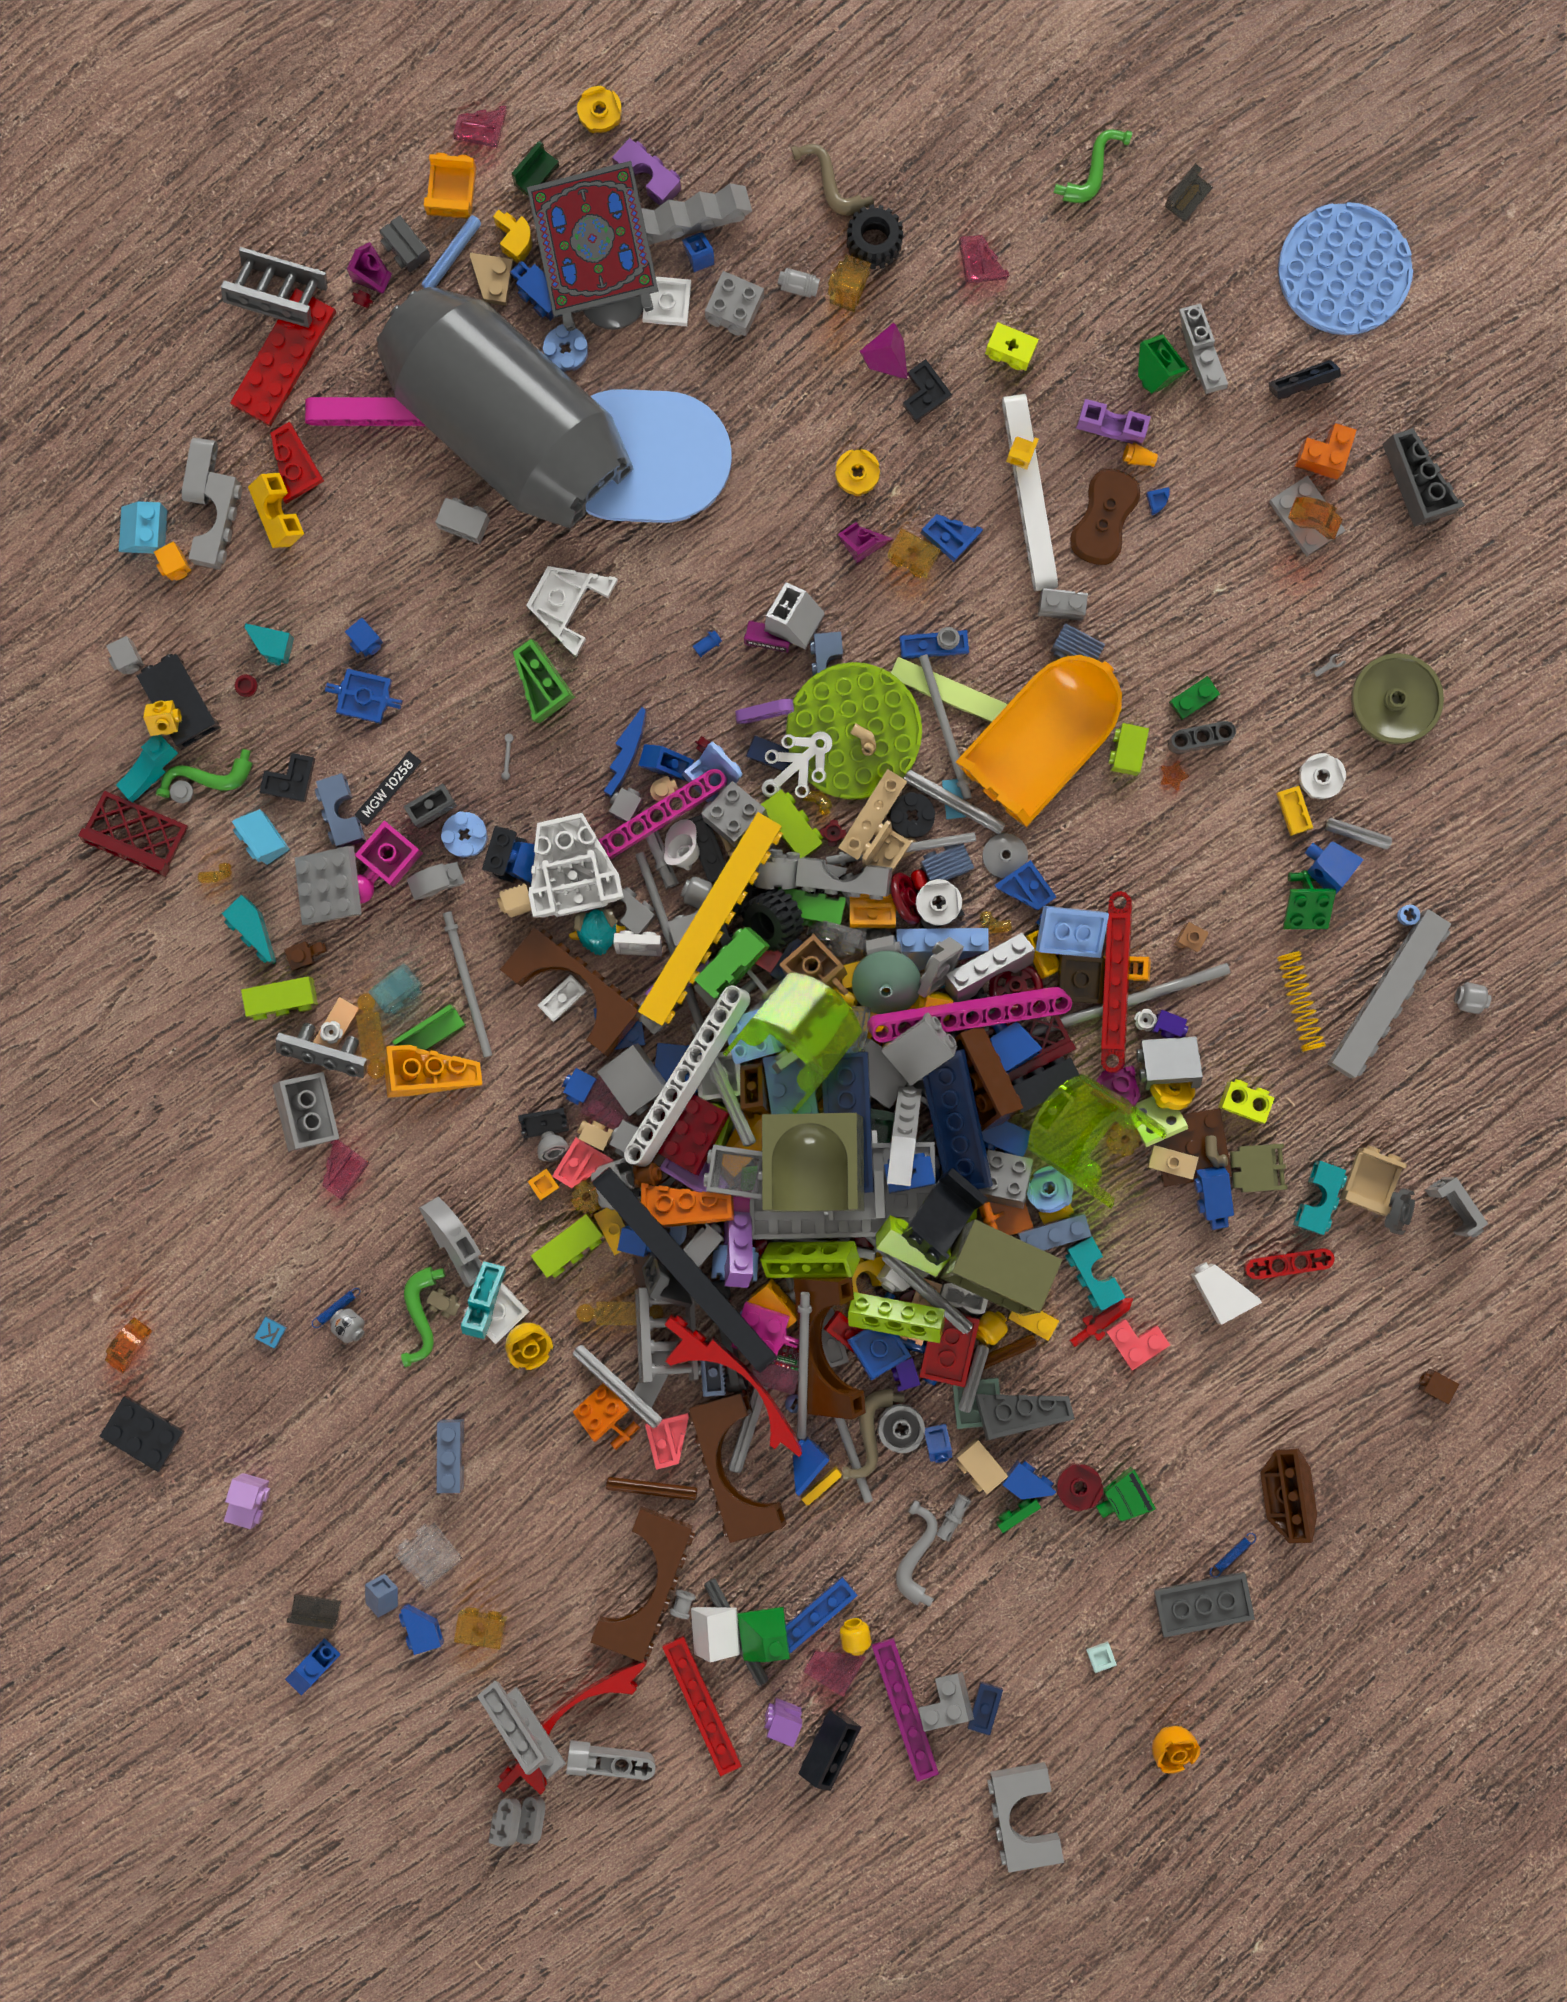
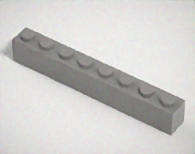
M1429 909L1421 912L1420 919L1409 931L1327 1063L1348 1078L1360 1077L1367 1067L1365 1065L1368 1057L1374 1056L1379 1048L1376 1044L1381 1037L1384 1038L1391 1028L1389 1024L1393 1018L1396 1019L1403 1009L1401 1004L1404 999L1408 1000L1415 990L1413 988L1416 980L1422 979L1427 970L1424 967L1428 961L1431 962L1438 953L1437 946L1440 942L1443 943L1449 936L1450 922Z

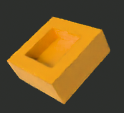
M548 1169L527 1181L540 1201L560 1188Z

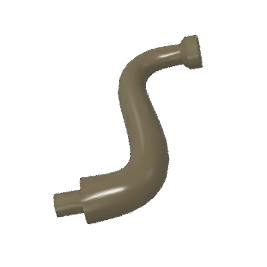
M807 144L801 147H791L795 161L800 160L801 156L806 154L818 156L821 165L824 195L833 211L843 216H853L855 212L860 214V208L874 204L872 195L863 199L860 194L851 198H843L840 195L831 158L822 146Z
M892 1388L874 1391L865 1397L866 1413L859 1416V1425L866 1451V1464L859 1469H850L848 1466H843V1481H849L851 1478H864L875 1470L878 1463V1448L874 1427L875 1412L879 1408L891 1407L893 1403H904V1393H893Z

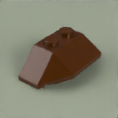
M1299 1448L1276 1449L1260 1472L1267 1520L1285 1537L1284 1539L1289 1544L1312 1543L1317 1519V1508L1311 1468Z

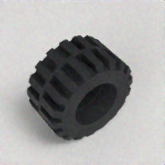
M874 204L869 205V209H866L865 206L860 208V214L855 212L853 220L850 219L848 224L846 244L847 248H849V254L851 257L854 256V261L857 264L862 262L861 266L864 268L867 265H870L871 269H876V266H879L880 269L885 268V263H888V265L892 264L893 258L897 259L899 251H901L903 240L902 222H898L899 216L897 214L892 215L890 208L884 210L883 205H879V208H874ZM877 229L882 231L888 239L882 244L872 245L867 243L862 235L868 230Z
M774 888V890L768 889L749 900L744 906V912L742 913V918L744 919L742 922L743 926L751 928L770 945L766 950L768 952L770 950L772 952L780 950L796 940L801 935L800 932L803 931L804 927L802 924L804 923V918L801 917L802 911L798 908L796 900L793 901L790 894L786 895L785 891H778L777 888Z

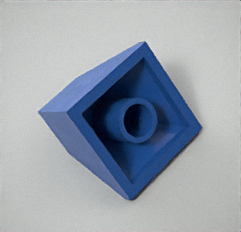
M808 1436L805 1440H798L802 1447L800 1457L793 1453L795 1493L798 1496L802 1494L829 1462V1454Z

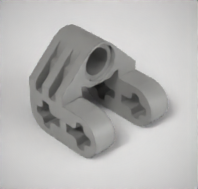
M540 1796L526 1798L523 1802L522 1810L521 1804L516 1798L501 1800L497 1813L492 1815L489 1843L499 1847L512 1846L515 1842L522 1844L537 1843L541 1838L545 1816V1802Z

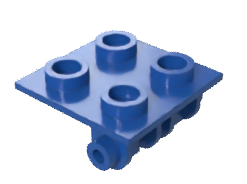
M657 1043L655 1067L666 1082L690 1045ZM689 1072L685 1075V1082L690 1077Z

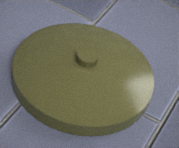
M1402 653L1387 654L1370 662L1357 676L1351 692L1352 711L1360 727L1374 739L1387 744H1407L1426 735L1438 722L1444 705L1443 688L1435 671L1423 660Z

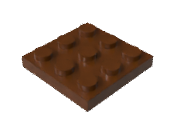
M1220 1108L1182 1114L1188 1129L1156 1143V1146L1199 1157L1196 1170L1214 1167L1206 1156L1205 1137L1216 1136L1217 1152L1219 1155L1224 1154L1227 1156L1228 1165L1225 1168L1229 1176H1232ZM1196 1170L1193 1180L1160 1171L1163 1187L1194 1182V1179H1197Z

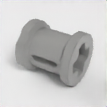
M678 1589L675 1593L677 1597L674 1607L670 1609L669 1613L681 1619H689L690 1615L688 1612L692 1600H695L696 1596L690 1592Z

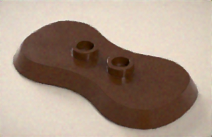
M1103 469L1091 479L1088 489L1089 502L1087 511L1071 533L1070 544L1074 554L1091 564L1107 565L1119 556L1122 549L1124 522L1140 500V486L1137 480L1128 473L1116 469Z

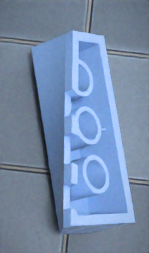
M988 928L896 929L895 931L896 942L900 941L902 954L911 959L919 971L924 970L928 960L933 955L932 949L939 941H944L948 937L964 946L959 960L982 955L989 951Z

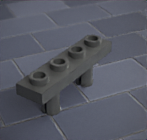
M310 1023L303 1024L297 1038L280 1032L276 1037V1052L285 1057L297 1058L305 1063L317 1064L328 1070H337L352 1077L364 1078L367 1072V1059L354 1055L359 1045V1040L356 1037L347 1036L341 1051L310 1042L316 1031L315 1026Z

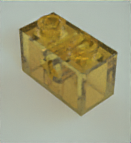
M901 528L888 551L887 558L897 567L904 566L910 569L909 572L912 575L927 579L940 556L941 549ZM913 552L917 553L913 559L909 558V555L913 554Z
M466 1607L465 1610H461L458 1614L454 1642L500 1650L503 1645L507 1617L502 1616V1613L497 1611H488V1614L480 1613L477 1608ZM479 1622L483 1623L485 1628L483 1632L479 1631L477 1626Z

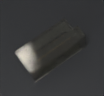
M1196 163L1168 196L1164 206L1184 222L1188 220L1213 189L1209 183L1200 177L1202 168Z
M295 1594L292 1612L287 1618L286 1623L333 1630L339 1621L342 1601Z

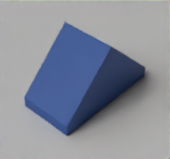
M703 232L682 239L694 272L715 265L713 248Z

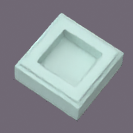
M1108 1641L1086 1649L1095 1673L1117 1665Z

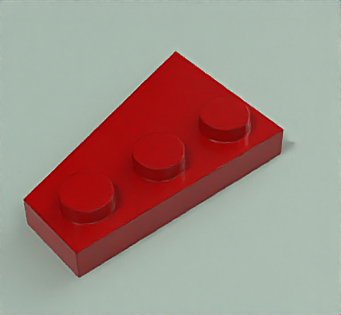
M290 421L270 433L279 473L288 492L283 497L284 502L287 504L324 482V479Z

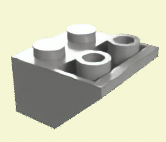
M785 582L766 615L764 631L806 649L825 613L805 590Z

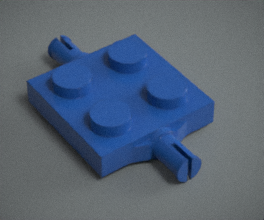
M347 669L345 678L340 686L327 682V687H325V692L338 694L337 714L379 724L382 723L384 712L388 706L401 709L403 703L402 700L390 698L389 692L392 684L390 678Z

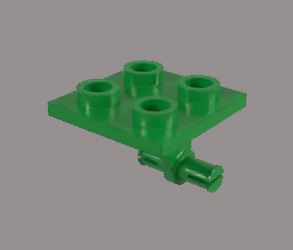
M1302 870L1301 873L1289 872L1288 881H1301L1303 889H1290L1283 929H1328L1336 890L1314 889L1311 881L1316 880L1308 873V870Z

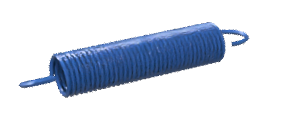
M353 1290L348 1291L315 1319L324 1325L338 1310L343 1309L355 1299L352 1293Z
M1256 1536L1252 1543L1244 1537L1215 1564L1220 1574L1256 1541ZM1211 1568V1569H1210V1575H1211L1212 1577H1218L1219 1575L1213 1576V1575L1211 1574V1570L1213 1569V1568Z

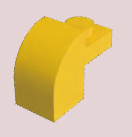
M497 210L493 216L495 225L507 234L500 242L502 253L513 259L517 264L520 261L523 262L532 249L533 240L530 227L524 217L521 216L516 221L509 213L506 212L504 214Z

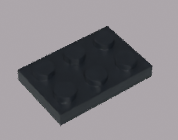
M124 1396L99 1437L153 1470L160 1472L185 1431L130 1397Z

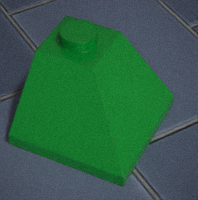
M1163 334L1140 343L1138 377L1142 381V386L1151 394L1163 390L1189 370L1188 366Z
M784 1606L737 1613L744 1661L772 1662L790 1659Z

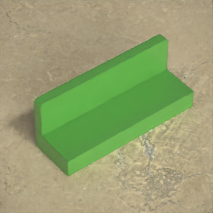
M450 1004L392 1042L394 1046L412 1045L419 1049L428 1050L466 1024L455 1007Z

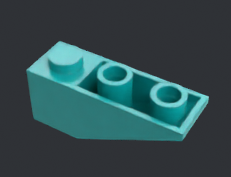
M240 895L222 913L226 918L224 923L231 930L237 929L242 934L240 939L248 947L252 945L258 951L256 955L261 961L275 964L276 959L262 912L247 897Z

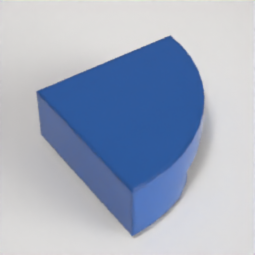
M1169 487L1146 493L1151 516L1159 513L1165 507L1170 495Z

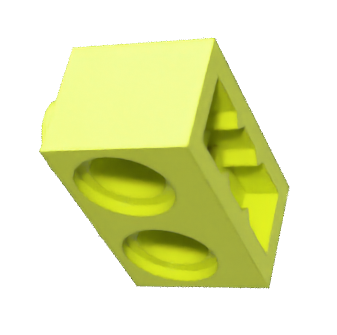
M1235 1079L1234 1082H1227L1218 1108L1254 1122L1265 1124L1275 1099L1269 1096L1270 1092L1258 1087L1256 1090L1247 1087L1248 1083ZM1234 1090L1239 1091L1241 1094V1100L1238 1103H1235L1231 1098ZM1256 1098L1260 1099L1263 1104L1260 1111H1256L1253 1107V1101Z

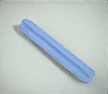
M471 215L423 280V288L436 287L480 227L481 222L477 217Z

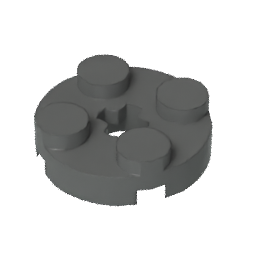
M1402 1188L1399 1193H1392L1390 1205H1392L1391 1212L1386 1216L1384 1224L1386 1228L1390 1229L1391 1233L1403 1235L1406 1231L1402 1230L1404 1224H1410L1415 1208V1200L1411 1199V1195H1415L1414 1191Z

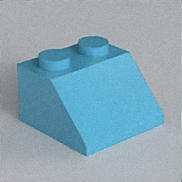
M137 501L121 507L119 552L154 554V551L165 546L167 509L160 502Z

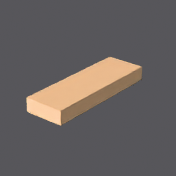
M339 997L325 1022H338L340 1029L343 1030L342 1037L336 1043H328L322 1040L320 1029L313 1043L337 1050L360 1008Z

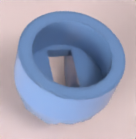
M791 1394L786 1398L785 1406L791 1413H798V1403L794 1410L790 1408L795 1398L798 1399V1394Z

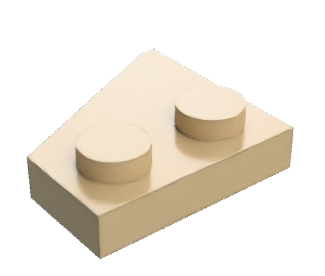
M470 253L471 262L484 301L507 305L511 281L510 271L513 269L514 263L513 259Z

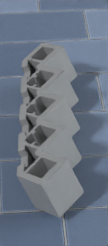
M731 183L716 194L699 191L685 202L667 200L655 210L641 208L649 245L740 222L745 219L746 215L752 212L746 186Z

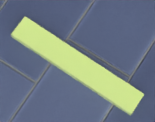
M898 657L891 673L905 686L931 697L922 667ZM933 672L942 702L990 723L1008 705Z

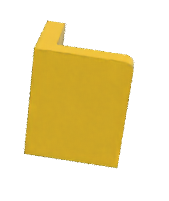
M1018 436L1015 437L1006 462L1027 470L1039 439L1035 437L1033 442Z

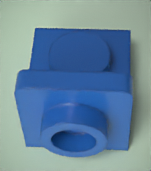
M946 1424L925 1428L924 1434L930 1462L943 1463L952 1458V1448Z

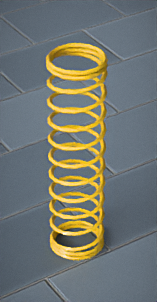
M1298 951L1279 956L1276 959H1278L1277 961L1293 960L1279 967L1281 970L1298 968L1282 975V978L1300 977L1284 985L1285 987L1302 986L1288 992L1287 996L1304 995L1290 1001L1288 1004L1308 1003L1291 1011L1293 1014L1310 1012L1294 1019V1022L1312 1021L1298 1027L1296 1031L1314 1030L1300 1036L1298 1039L1319 1038L1302 1045L1300 1048L1304 1052L1324 1047L1326 1044L1325 1042L1313 1044L1322 1040L1323 1036L1306 1037L1320 1031L1321 1027L1301 1029L1318 1022L1319 1019L1299 1020L1317 1011L1315 1009L1297 1011L1314 1003V1001L1295 1002L1311 995L1312 992L1291 994L1309 986V983L1288 985L1307 976L1306 974L1286 976L1305 967L1303 965L1284 967L1303 958L1298 957L1301 956V952Z

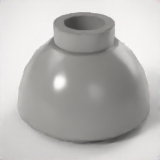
M553 1131L545 1132L541 1135L542 1140L537 1148L538 1158L546 1162L556 1161L565 1156L569 1146L562 1137L555 1135Z

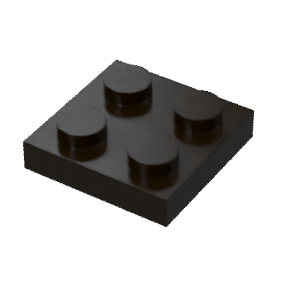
M1059 955L1057 987L1062 988L1072 999V1002L1103 1004L1106 958Z

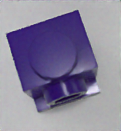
M1164 1010L1157 1012V1022L1150 1031L1151 1033L1155 1034L1161 1031L1160 1035L1165 1038L1185 1037L1188 1031V1026H1186L1187 1019Z
M912 1357L891 1368L895 1382L900 1381V1384L896 1385L898 1392L921 1385Z

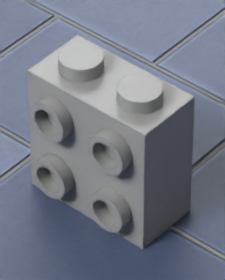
M723 271L705 309V319L713 326L720 327L721 325L728 328V331L734 335L740 336L741 334L747 336L764 298V288Z
M733 781L729 785H725L718 792L713 802L709 801L704 806L701 813L704 822L735 848L757 812L768 817L766 809Z
M988 1150L987 1159L993 1186L978 1190L987 1197L986 1201L1024 1209L1033 1169V1159Z

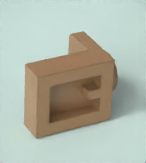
M1188 922L1184 924L1174 945L1181 949L1187 947L1195 952H1199L1208 936V932Z

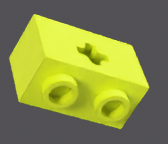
M997 322L985 354L989 355L988 357L993 361H1003L1015 370L1022 369L1026 371L1039 339ZM1010 346L1014 347L1012 351L1008 350Z

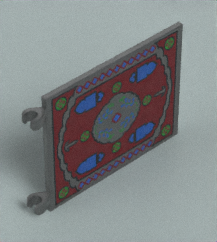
M631 161L527 187L554 318L563 316V323L567 331H572L576 328L572 313L640 296L642 306L646 312L654 309L650 294L659 292Z

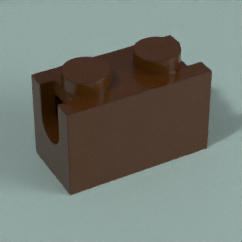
M763 1063L740 1066L741 1110L749 1119L754 1118V1114H771ZM753 1073H758V1077L754 1078Z

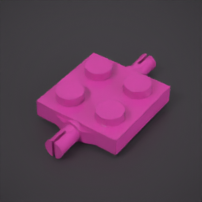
M745 1302L741 1316L776 1356L783 1344L797 1349L799 1339L787 1335V1324L790 1316ZM732 1343L731 1347L738 1349V1348Z

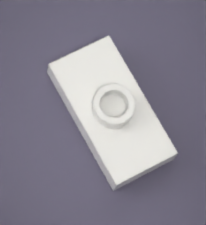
M569 975L538 1006L555 1022L587 991L572 975Z

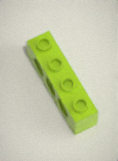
M855 1241L769 1242L760 1261L766 1278L853 1277L860 1257Z
M853 1292L854 1300H851L848 1310L849 1326L940 1343L945 1322V1309Z

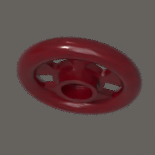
M896 873L892 876L890 885L893 903L902 919L908 924L915 925L921 920V916L916 908L918 890L906 874Z
M1029 965L1020 970L1022 971L1021 977L1011 976V971L995 975L989 980L988 990L990 997H994L1004 993L1013 994L1043 989V982L1037 970ZM1001 977L1007 979L1004 987L998 986V981ZM1032 979L1034 987L1027 988L1025 980ZM1017 983L1020 985V988L1015 990L1012 988V985ZM1036 1001L1033 1007H1035L1039 1001ZM1018 1004L1013 1005L1011 1011L1015 1010Z

